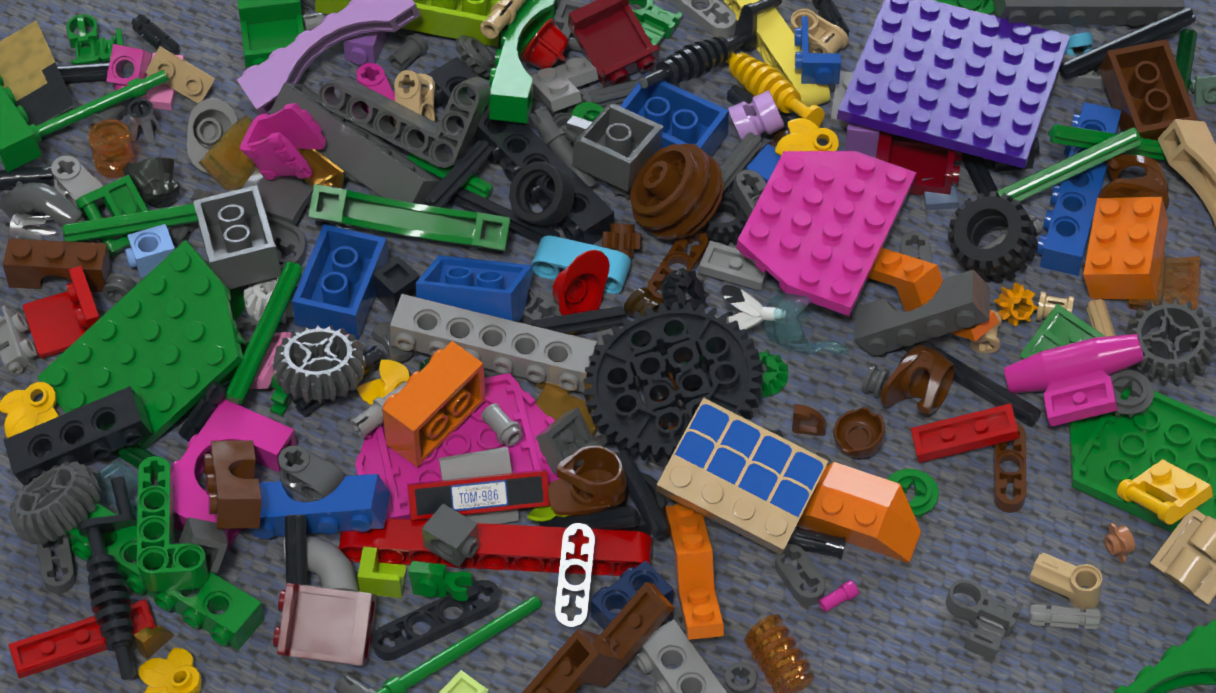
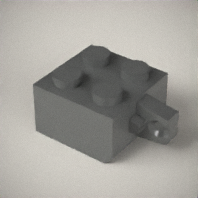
M614 103L607 105L593 122L572 116L566 123L565 137L574 141L572 166L628 192L641 167L652 155L661 149L663 126Z

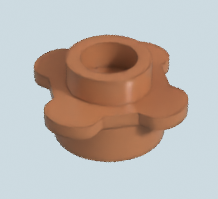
M1112 522L1108 524L1109 533L1106 534L1104 542L1108 552L1112 556L1117 555L1120 562L1124 563L1127 560L1126 554L1135 551V541L1126 526L1117 527Z

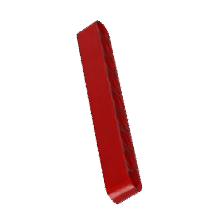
M386 518L384 528L370 529L365 532L356 530L340 532L338 548L350 562L360 563L363 547L377 548L379 563L411 565L412 561L445 564L446 567L559 573L563 534L567 528L477 523L479 547L476 553L471 558H466L459 567L454 566L424 548L422 528L428 520ZM591 529L595 535L592 575L621 576L628 568H636L645 560L651 566L652 538L648 534L638 531ZM577 530L576 536L569 537V542L575 544V554L567 553L566 560L580 559L588 562V555L581 556V547L583 544L589 543V538L584 537L583 530ZM572 565L566 570L567 574H586L584 568L579 565Z

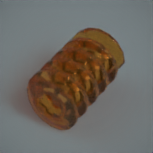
M774 614L760 620L749 630L745 637V645L752 651V657L758 662L759 669L765 673V679L772 685L774 693H796L806 688L815 676L813 673H806L811 664L808 660H801L804 654L800 648H794L797 641L793 637H787L790 632L787 626H780L783 618L779 614Z

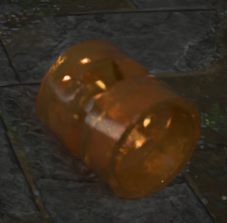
M106 119L92 126L88 134V141L96 172L109 179L124 177L123 170L128 162L135 163L136 161L128 126L116 119Z

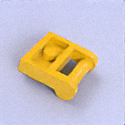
M1161 460L1133 480H1123L1117 488L1118 497L1127 502L1134 501L1156 513L1158 519L1168 525L1177 522L1213 497L1210 484L1165 460Z

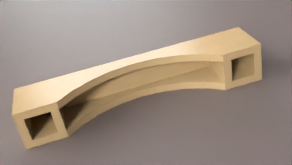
M1175 119L1158 138L1159 144L1168 164L1183 176L1203 200L1216 227V144L1205 121Z

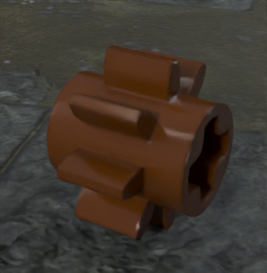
M610 223V232L603 231L602 247L623 252L628 257H633L634 249H641L642 233H635V224Z

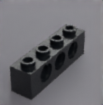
M129 386L4 439V444L13 475L25 486L32 482L33 478L40 476L43 470L48 471L54 465L59 467L64 462L72 463L76 461L82 465L94 459H102L117 449L138 444L143 438L153 434L143 402ZM115 423L112 428L107 430L111 424ZM80 437H83L78 443H75Z

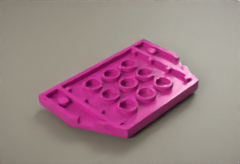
M784 151L737 239L736 249L746 258L753 260L755 266L763 273L768 271L780 282L779 287L786 294L850 316L911 190L917 172L857 151Z
M510 373L484 378L485 401L418 467L386 445L383 423L365 437L360 454H358L355 462L357 475L378 474L390 491L386 518L411 520L407 484L441 480L439 458L508 447L512 473L546 469L548 484L560 478L557 477V473L553 474L545 456L540 451L536 436L555 420L551 416L548 417L536 405V400L528 392L520 388L519 383ZM498 404L512 422L516 421L521 425L522 437L513 446L500 444L497 441V434L482 420L481 414L489 405Z

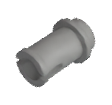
M491 404L484 409L481 418L497 434V441L500 444L513 446L521 439V425L516 421L512 422L498 404Z

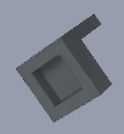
M188 517L178 544L191 543L200 546L204 550L209 572L218 573L228 545L224 530L217 529L215 522Z

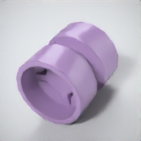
M769 90L754 96L750 104L743 101L728 108L741 140L750 132L761 137L763 132L770 135L785 128Z

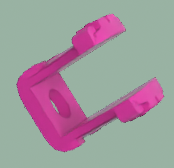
M297 103L285 105L283 109L276 113L258 115L250 124L240 145V150L260 169V174L266 180H272L277 176H297L299 179H304L311 176L312 170L297 149H323L326 139L321 134L322 129L316 121H312L313 117L307 110H301Z

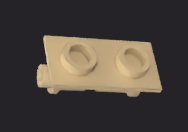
M161 46L158 48L145 72L148 75H152L164 69L169 80L164 84L196 103L203 101L215 80L214 77Z

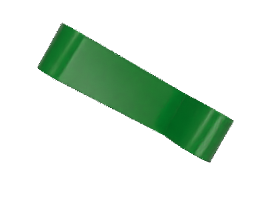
M160 456L148 457L141 462L138 469L137 565L142 584L146 589L154 592L197 589L205 585L209 578L204 550L196 544H174V484L168 461ZM155 480H157L158 486H155V485H154V484H155ZM189 565H196L192 568H186ZM155 567H161V568H159V569H157V570H151L152 568H155Z

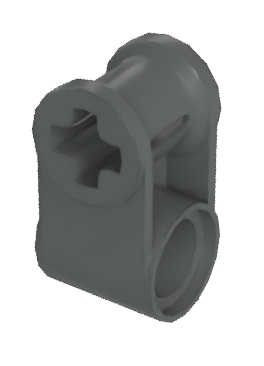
M297 445L288 446L279 454L278 462L281 468V482L284 486L304 496L310 502L320 500L331 494L345 477L342 470L329 461H324L303 447Z

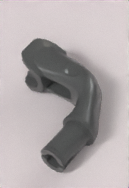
M18 181L15 183L16 186L4 195L0 201V208L11 219L16 213L33 215L35 212H44L55 220L61 228L66 224L85 221L81 216L82 211L73 205L56 189L44 183L33 182L23 184ZM93 240L83 241L87 243H94Z

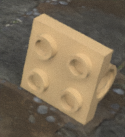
M1194 509L1184 516L1152 559L1150 565L1207 606H1210L1216 598V520Z

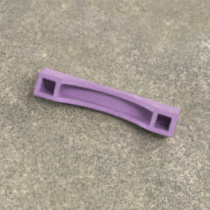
M351 0L346 8L338 13L327 15L321 24L311 31L306 30L300 33L295 38V41L287 47L273 51L268 59L260 65L247 68L237 81L259 114L267 113L269 115L283 84L298 83L303 72L315 58L329 47L346 38L362 33L378 31L396 32L421 14L413 0Z

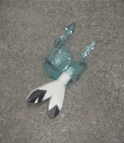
M724 285L721 289L724 298L730 304L743 311L729 317V322L738 321L740 330H747L763 321L768 339L780 347L809 354L820 350H830L835 353H844L849 350L848 347L837 341L809 342L798 320V315L812 302L810 297L783 293L772 297L767 306L763 307L755 298L734 285Z

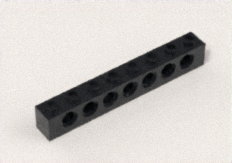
M458 57L427 74L432 77L435 83L434 105L437 106L439 104L445 110L455 86L471 77L477 76ZM467 87L468 96L475 100V92L470 87ZM486 106L472 143L475 144L479 140H486L490 143L493 153L488 160L492 163L497 162L503 168L504 174L510 182L513 181L515 175L524 166L533 162H546L565 171L572 179L575 190L574 203L569 214L561 222L557 223L562 228L565 237L569 240L593 245L602 239L603 231L610 232V223H614V211L525 123L489 119V106ZM456 116V123L464 129L462 118ZM549 176L539 178L529 192V201L532 203L536 202L543 211L549 207L555 196L553 178Z

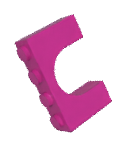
M223 399L199 434L193 435L190 439L187 451L180 460H176L170 469L174 484V528L183 532L188 517L216 523L215 514L209 515V495L198 484L204 472V454H210L211 441L253 440L256 463L280 473L279 454L284 448L297 445L295 430ZM242 528L223 529L228 543L226 551Z

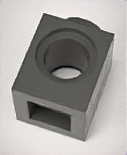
M445 504L439 507L422 528L424 548L456 567H459L466 558H471L476 553L480 544L478 524Z

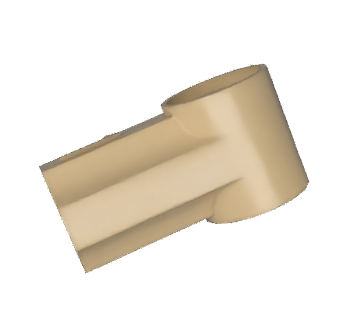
M1044 552L1039 554L1030 574V582L1068 597L1071 604L1075 607H1080L1081 610L1095 608L1099 604L1102 574L1096 567L1088 564L1075 566Z

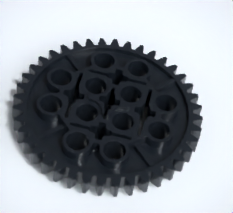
M674 302L671 310H667L665 305L660 303L659 312H654L648 306L646 316H642L639 312L635 311V320L633 322L624 317L622 319L624 325L622 329L614 325L611 327L613 337L610 335L602 336L604 345L594 346L596 355L589 356L591 366L585 367L587 378L583 379L585 387L583 393L588 412L593 424H597L599 433L605 434L608 443L615 441L619 451L627 447L631 457L638 450L643 461L650 454H653L655 463H658L663 455L667 456L669 462L703 398L745 419H752V408H758L757 397L762 396L763 369L758 349H755L753 339H748L746 329H739L738 321L729 322L728 314L725 313L718 318L716 308L711 309L706 314L704 304H701L696 311L692 310L691 302H687L684 309H679L678 303ZM716 351H722L721 353H718V354H712V353H714V352H716ZM699 355L702 356L706 370L709 371L712 388L709 385L706 373H703ZM684 361H690L686 364H680ZM657 371V372L654 373V374L648 375V373H650V372ZM669 373H672L674 382H676L678 390L674 389L672 381H670ZM635 375L637 376L641 390H643V395L647 408H644L640 394L637 393L638 390L634 379ZM726 378H732L729 381H722ZM622 381L624 382V383H622V384L615 385V384L618 383V382H622ZM695 388H698V389H699V390H697V391L690 392V390H692V389H695ZM659 399H666L662 402H656ZM627 409H633L630 412H624ZM675 426L672 430H665L668 427Z

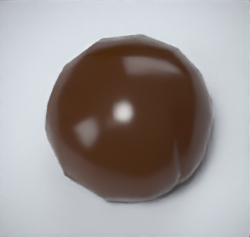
M867 407L847 411L837 419L833 429L836 446L842 453L855 459L871 457L881 449L886 438L883 417L880 413H873Z

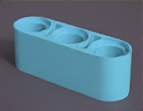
M544 236L539 243L531 265L535 275L555 280L558 274L567 269L580 254L589 250L602 251L608 257L610 264L603 292L618 294L622 291L632 262L626 254L617 250L556 236Z

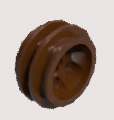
M672 144L660 149L641 167L632 184L630 200L634 219L658 239H682L694 234L709 221L722 199L724 184L720 164L696 144Z

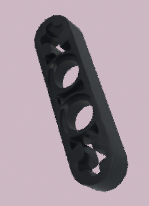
M489 580L476 581L473 583V586H466L469 596L468 604H472L471 611L468 610L466 601H457L449 594L379 627L372 637L374 653L382 660H395L492 614L500 605L498 586ZM483 593L485 596H490V601L484 602L483 599H478V594ZM448 607H457L462 610L461 616L457 619H447L443 616V612ZM417 622H426L431 626L430 630L422 635L413 633L411 627ZM400 630H405V635L408 641H405L404 635L401 636ZM388 638L390 641H394L395 646L389 648L387 644L383 645V639Z

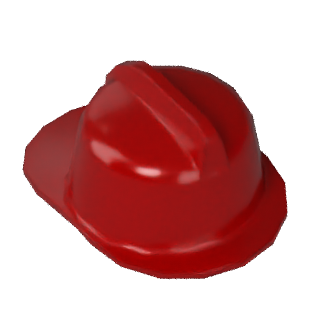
M549 19L531 40L523 56L525 63L544 69L551 68L557 61L562 63L566 61L563 53L568 45V38L557 27L554 19Z
M585 251L577 256L570 266L560 272L555 278L552 286V295L555 302L559 305L561 316L599 309L610 267L608 257L602 251Z

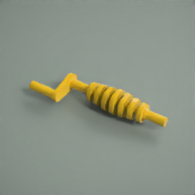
M732 52L731 57L725 61L729 64V72L752 95L757 96L769 90L778 110L784 113L793 111L801 118L811 120L818 128L820 127L824 119V110L817 105L808 107L801 102L800 93L775 68L746 53L735 54Z

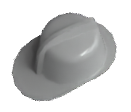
M211 98L197 103L192 109L188 120L186 143L188 157L198 170L207 174H219L227 170L235 157L238 128L237 117L233 108L225 101Z

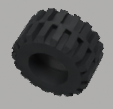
M990 192L989 197H986L984 193L977 194V200L972 202L969 198L964 202L966 205L964 209L958 207L955 211L957 219H951L949 224L952 229L951 232H948V239L952 243L950 247L965 270L970 271L974 269L985 282L989 283L991 278L996 283L1003 282V277L1008 276L1011 280L1017 277L1016 271L1020 269L1024 272L1028 268L1025 264L1027 260L1033 261L1035 254L1032 250L1038 249V241L1035 238L1038 236L1037 229L1021 203L1016 199L1013 200L1010 195L1004 193L1000 197L998 192ZM998 226L1009 227L1005 239L1000 244L988 249L978 248L981 237L989 229Z

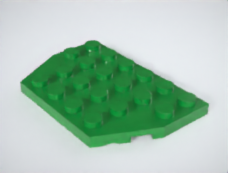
M184 240L37 377L41 382L48 383L54 388L57 394V403L65 413L130 386L143 402L153 434L143 438L137 444L147 449L205 395L210 384L214 381L220 382L243 361L241 346L237 341L236 321L233 320L229 302L231 301L230 291L191 243Z
M1128 386L1127 390L1121 393V400H1127L1131 394V387ZM1154 391L1152 405L1146 409L1144 414L1136 413L1131 419L1128 414H1119L1116 417L1113 411L1069 422L1071 484L1073 488L1173 532L1184 517L1168 525L1159 520L1156 513L1134 501L1127 502L1117 495V488L1123 480H1133L1161 460H1165L1211 485L1213 497L1195 509L1205 516H1210L1216 520L1215 417Z

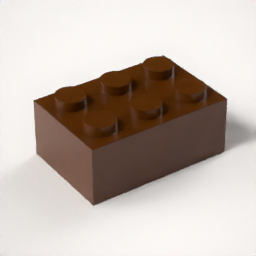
M1167 39L1107 51L1099 71L1113 109L1122 110L1119 121L1122 132L1135 128L1141 138L1158 140L1160 135L1175 119L1198 121Z

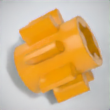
M1014 283L1013 289L1001 287L1002 293L998 299L994 300V303L998 304L1000 309L998 314L1002 319H1007L1008 323L1013 326H1017L1019 320L1030 322V316L1033 311L1038 309V306L1034 305L1032 301L1035 293L1029 289L1024 290V286L1019 283Z

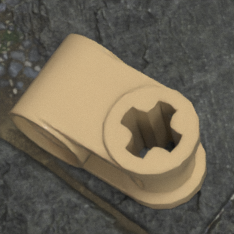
M800 9L792 14L790 29L793 34L795 28H801V16H808L809 53L836 54L839 49H844L849 44V38L842 28L828 22L813 11Z
M411 70L400 72L394 83L395 102L435 122V83L432 77L427 74H417ZM421 84L427 85V88L421 87ZM393 118L395 128H397V122Z

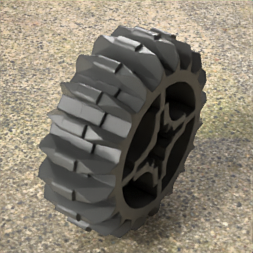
M1162 297L1159 300L1158 306L1149 301L1146 304V311L1138 308L1135 315L1136 318H1130L1128 321L1129 329L1125 331L1124 335L1138 334L1144 356V361L1134 365H1138L1137 372L1141 374L1149 371L1148 379L1150 382L1155 380L1157 376L1161 377V382L1164 386L1168 383V379H1174V382L1179 385L1183 376L1192 382L1195 376L1194 371L1203 374L1205 364H1210L1213 360L1212 353L1216 351V342L1214 340L1216 338L1215 328H1210L1212 320L1210 317H1203L1201 307L1192 311L1190 300L1184 305H1179V299L1175 297L1172 304H1166V300ZM1161 324L1159 330L1150 332L1149 336H1145L1150 329ZM1167 332L1169 334V339L1173 340L1174 350L1172 349L1171 343L1167 342ZM1196 346V348L1190 354H1188L1185 357L1179 358V355L1182 352L1190 350V347Z
M317 325L316 329H308L304 326V330L301 333L292 331L291 337L282 338V344L276 347L273 361L275 379L278 386L283 388L284 394L291 393L294 400L303 397L306 403L315 399L320 404L323 399L329 398L334 402L337 395L347 397L349 390H356L358 382L363 380L364 367L366 366L361 343L355 340L354 334L347 335L344 328L335 331L332 325L326 329L320 328L319 325Z
M77 461L72 463L64 462L59 467L54 465L48 471L43 470L40 476L33 478L32 482L23 486V491L14 497L16 501L10 505L11 510L8 514L18 535L31 544L40 543L42 545L46 544L49 540L52 542L56 541L61 535L67 536L68 532L73 528H77L81 521L87 520L88 513L95 510V504L99 502V494L101 492L98 481L91 470L87 469L84 464L80 465Z

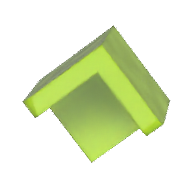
M363 547L357 576L359 592L402 598L407 571L406 566L379 563L377 548Z

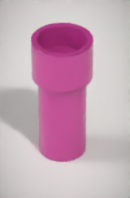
M848 580L840 585L837 590L818 600V604L826 613L844 601H850L858 596L859 590L852 580Z

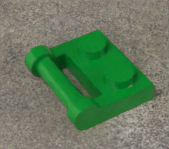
M129 175L93 190L75 201L79 209L86 213L89 221L103 218L96 206V203L100 201L105 203L112 217L149 211ZM128 234L122 235L123 237L117 240L114 237L100 239L101 243L107 244L110 258L130 248Z

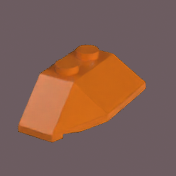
M836 462L825 467L797 523L798 526L842 538L846 537V542L909 564L921 535V529L899 483Z

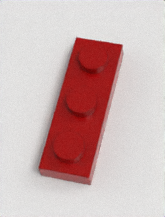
M1011 403L911 428L919 463L1020 438Z

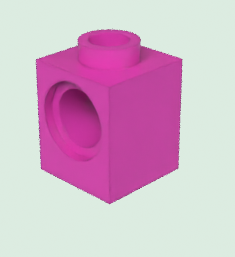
M113 44L106 81L114 84V90L116 91L127 86L128 82L139 77L140 80L145 78L151 53L142 49ZM132 62L134 73L131 77L124 78L122 69L125 64Z

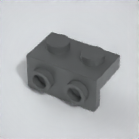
M578 407L565 412L536 436L540 451L545 456L553 474L557 473L556 468L561 461L580 448L603 446L607 443L605 434L592 437ZM577 461L574 465L573 471L575 469H578L584 461Z

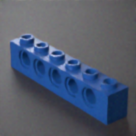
M1084 102L1081 114L1074 113L1071 126L1117 134L1122 110ZM1065 145L1063 156L1070 157L1086 148ZM1107 161L1061 182V186L1054 185L1050 204L1055 205L1054 211L1047 210L1043 229H1047L1048 233L1047 236L1040 235L1038 249L1036 250V254L1042 255L1040 267L1076 276L1079 275L1093 223L1096 201L1099 192L1102 190L1108 167Z

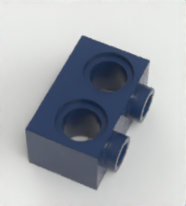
M645 560L636 568H628L618 581L609 587H602L594 594L591 599V618L605 630L618 615V613H612L610 610H622L645 582L654 584L672 605L673 588Z

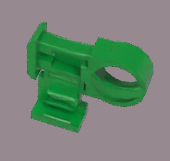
M629 0V4H636L643 8L633 10L652 45H658L664 36L666 39L671 38L680 25L682 16L680 11L674 14L654 5V0Z
M80 14L72 17L67 22L66 29L70 46L75 48L76 60H71L72 65L101 63L100 59H102V62L110 61L113 44L124 46L121 28H116V36H111V40H106L105 37L98 40V25L96 19L92 16ZM85 26L92 27V31L86 34ZM76 28L79 29V35L73 33Z

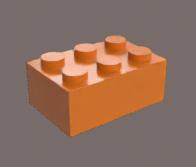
M1162 197L1097 198L1083 272L1090 299H1156L1168 229V218Z
M453 341L444 349L437 350L431 357L430 362L420 372L416 371L410 376L406 386L400 392L392 394L385 401L382 411L386 445L418 467L485 401L483 363Z

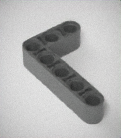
M478 76L459 83L451 93L439 124L348 77H338L321 86L318 97L322 106L327 110L437 167L447 168L460 161L468 152L490 98L491 91L487 81ZM335 87L341 92V100L335 95ZM467 87H470L475 92V100L468 96ZM362 101L368 105L369 114L364 112ZM389 116L395 118L397 128L390 124ZM456 116L462 118L464 129L457 125ZM417 130L423 133L425 142H421L418 139ZM445 144L452 149V157L445 152Z

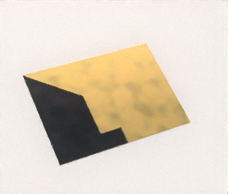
M37 20L0 41V75L4 82L2 87H9L17 102L15 106L21 105L29 119L28 126L32 124L35 126L40 125L74 106Z

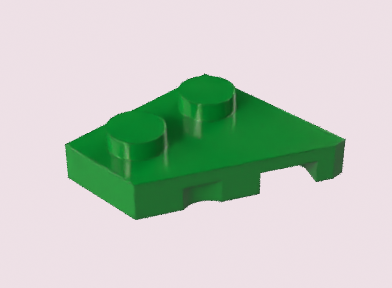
M1057 303L1019 356L1021 359H1025L1044 350L1106 336Z

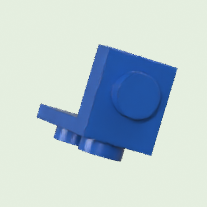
M801 16V28H795L794 47H800V52H795V71H801V84H839L841 54L809 53L808 16Z

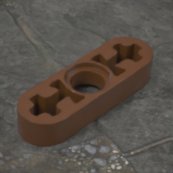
M699 229L690 236L676 240L648 281L647 288L653 293L654 300H660L664 304L662 293H657V290H662L664 279L672 272L669 269L670 265L681 263L687 267L686 271H695L708 246V237L705 232ZM694 241L698 242L699 245H696V244H695V245L691 248V250H690V256H689V255L687 254L688 244H693Z
M1017 422L1020 438L1013 440L1012 449H1006L1007 442L993 445V499L996 507L1007 513L1019 511L1024 506L1026 498V433L1023 426ZM1004 461H1012L1018 465L1019 469L1012 473L1006 472L1000 467V464ZM1007 483H1013L1012 493L1015 496L1014 500L1007 499Z

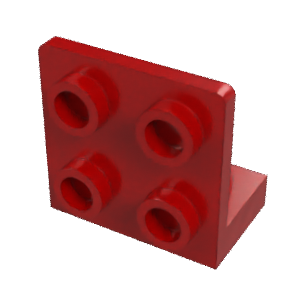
M82 266L69 269L72 282L66 284V292L23 304V310L40 358L64 352L100 319Z

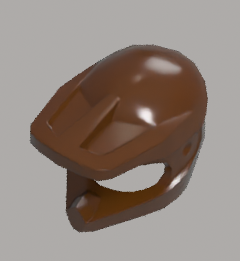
M1121 154L1107 161L1112 182L1099 192L1098 198L1162 197L1165 210L1168 209V183L1161 165L1156 160L1141 155ZM1130 166H1140L1146 171L1144 177L1122 179L1119 177V173Z
M924 344L915 346L903 356L896 370L886 381L880 395L882 405L888 408L896 402L907 398H920L922 400L918 402L917 408L922 413L932 414L940 408L948 395L954 377L955 365L937 350L929 348Z
M587 446L580 448L561 461L556 468L557 477L560 479L548 485V502L555 514L588 515L611 509L624 502L627 478L620 458L613 451L602 446ZM583 460L582 465L573 471L575 463Z

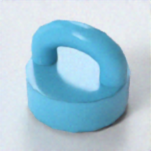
M1086 32L1070 35L1066 54L1076 55L1073 52V48L1079 46L1084 47L1083 53L1092 50V33Z

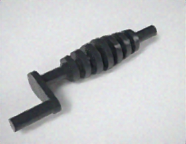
M759 0L755 3L744 5L733 37L726 39L718 36L683 46L666 59L660 61L656 66V71L640 77V86L643 89H647L663 81L673 85L699 78L728 60L733 50L737 48L743 51L753 49L756 46L757 15L781 5L782 0Z
M119 476L111 479L119 515L85 520L78 525V530L81 536L88 537L92 558L87 562V571L90 573L88 575V584L91 586L89 589L90 599L92 600L90 603L91 609L95 613L94 617L97 624L101 626L99 630L102 637L106 639L104 643L107 650L113 651L116 654L121 679L127 680L136 676L129 650L135 644L134 634L131 633L134 630L133 620H131L132 608L129 606L131 599L129 593L126 592L125 582L121 580V572L116 567V559L113 555L106 554L102 538L103 533L131 527L137 523L136 515L133 514L125 478Z

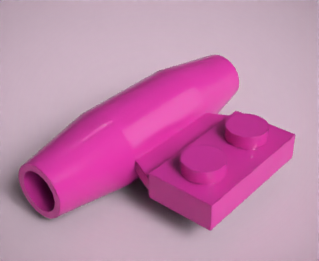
M1138 334L1095 337L1038 352L1004 367V373L1008 389L1012 393L1046 391L1043 394L1047 418L1052 427L1117 411L1118 406L1114 385L1109 375L1144 361V356Z

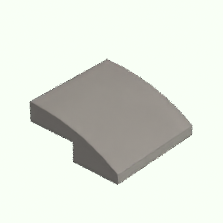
M508 447L439 458L441 480L512 473ZM518 509L463 515L475 523L502 524L519 521Z

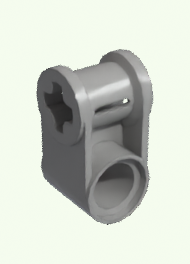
M61 156L52 163L51 170L55 178V189L77 208L79 207L75 201L79 197L103 186L96 177L92 176L72 156ZM100 201L96 203V206L99 207L102 204H104V202ZM82 211L81 216L84 217L86 213Z

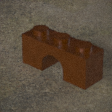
M8 239L3 261V268L9 288L42 289L44 277L50 275L61 276L72 282L69 269L82 266L90 292H102L112 269L106 243Z
M253 440L211 441L210 454H204L203 467L204 475H206V494L209 495L208 511L209 515L215 514L217 529L260 528L261 492L259 479H254L256 459Z

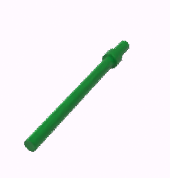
M163 69L141 80L139 77L135 78L121 89L35 127L42 138L132 97L138 99L147 95L146 91L168 82V77Z
M533 595L401 677L394 676L382 683V688L374 693H407V689L541 608L542 605L539 598Z

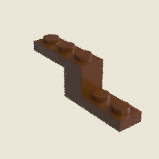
M645 582L600 635L577 629L522 693H574L583 682L606 688L675 608L654 584Z

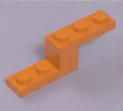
M882 248L868 277L895 286L905 312L915 310L926 304L937 293L943 282L937 264ZM990 310L989 321L950 333L977 341L998 324L996 314Z
M680 503L674 506H665L666 519L670 524V538L674 550L676 591L687 638L691 640L724 636V624L714 589L713 551L704 517L702 514Z

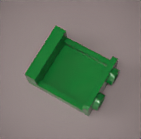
M237 0L246 69L254 65H260L268 59L273 51L287 47L295 41V38L300 33L304 32L300 0Z

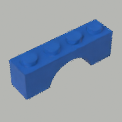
M378 474L345 476L340 485L331 494L320 500L298 502L293 499L281 481L259 483L261 492L260 528H249L254 537L269 539L273 536H285V517L295 514L305 515L306 534H334L340 531L354 530L365 532L370 529H381L385 525L390 491Z

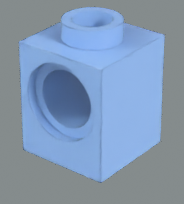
M166 224L128 234L130 248L125 249V254L130 268L136 267L140 278L147 276L175 250Z

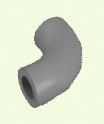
M306 536L307 571L316 574L320 578L323 588L358 592V583L353 564L336 545L319 537ZM284 537V558H285V537Z

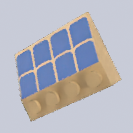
M703 398L661 475L656 491L781 555L829 461Z

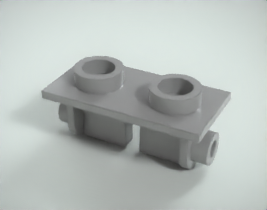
M3 305L4 317L0 316V349L3 350L0 351L5 370L13 376L21 374L23 368L28 365L35 371L39 370L35 359L38 353L26 333L29 330V326L25 318L20 313L15 314Z

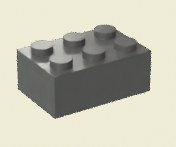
M257 185L193 200L209 265L228 289H235L240 286L280 277L281 269L276 246Z

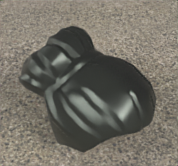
M155 157L144 159L138 163L128 162L123 170L124 177L130 176L138 192L142 193L143 200L149 205L166 207L173 204L180 196V185L173 180V158Z

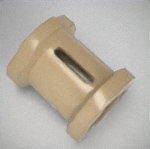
M1041 291L1036 320L1046 319L1057 303L1072 313L1074 297L1069 296L1065 299L1047 296L1046 292Z
M995 312L998 324L977 341L970 340V347L975 352L994 353L999 350L1000 340L997 338L998 327L1002 323V317L998 312Z

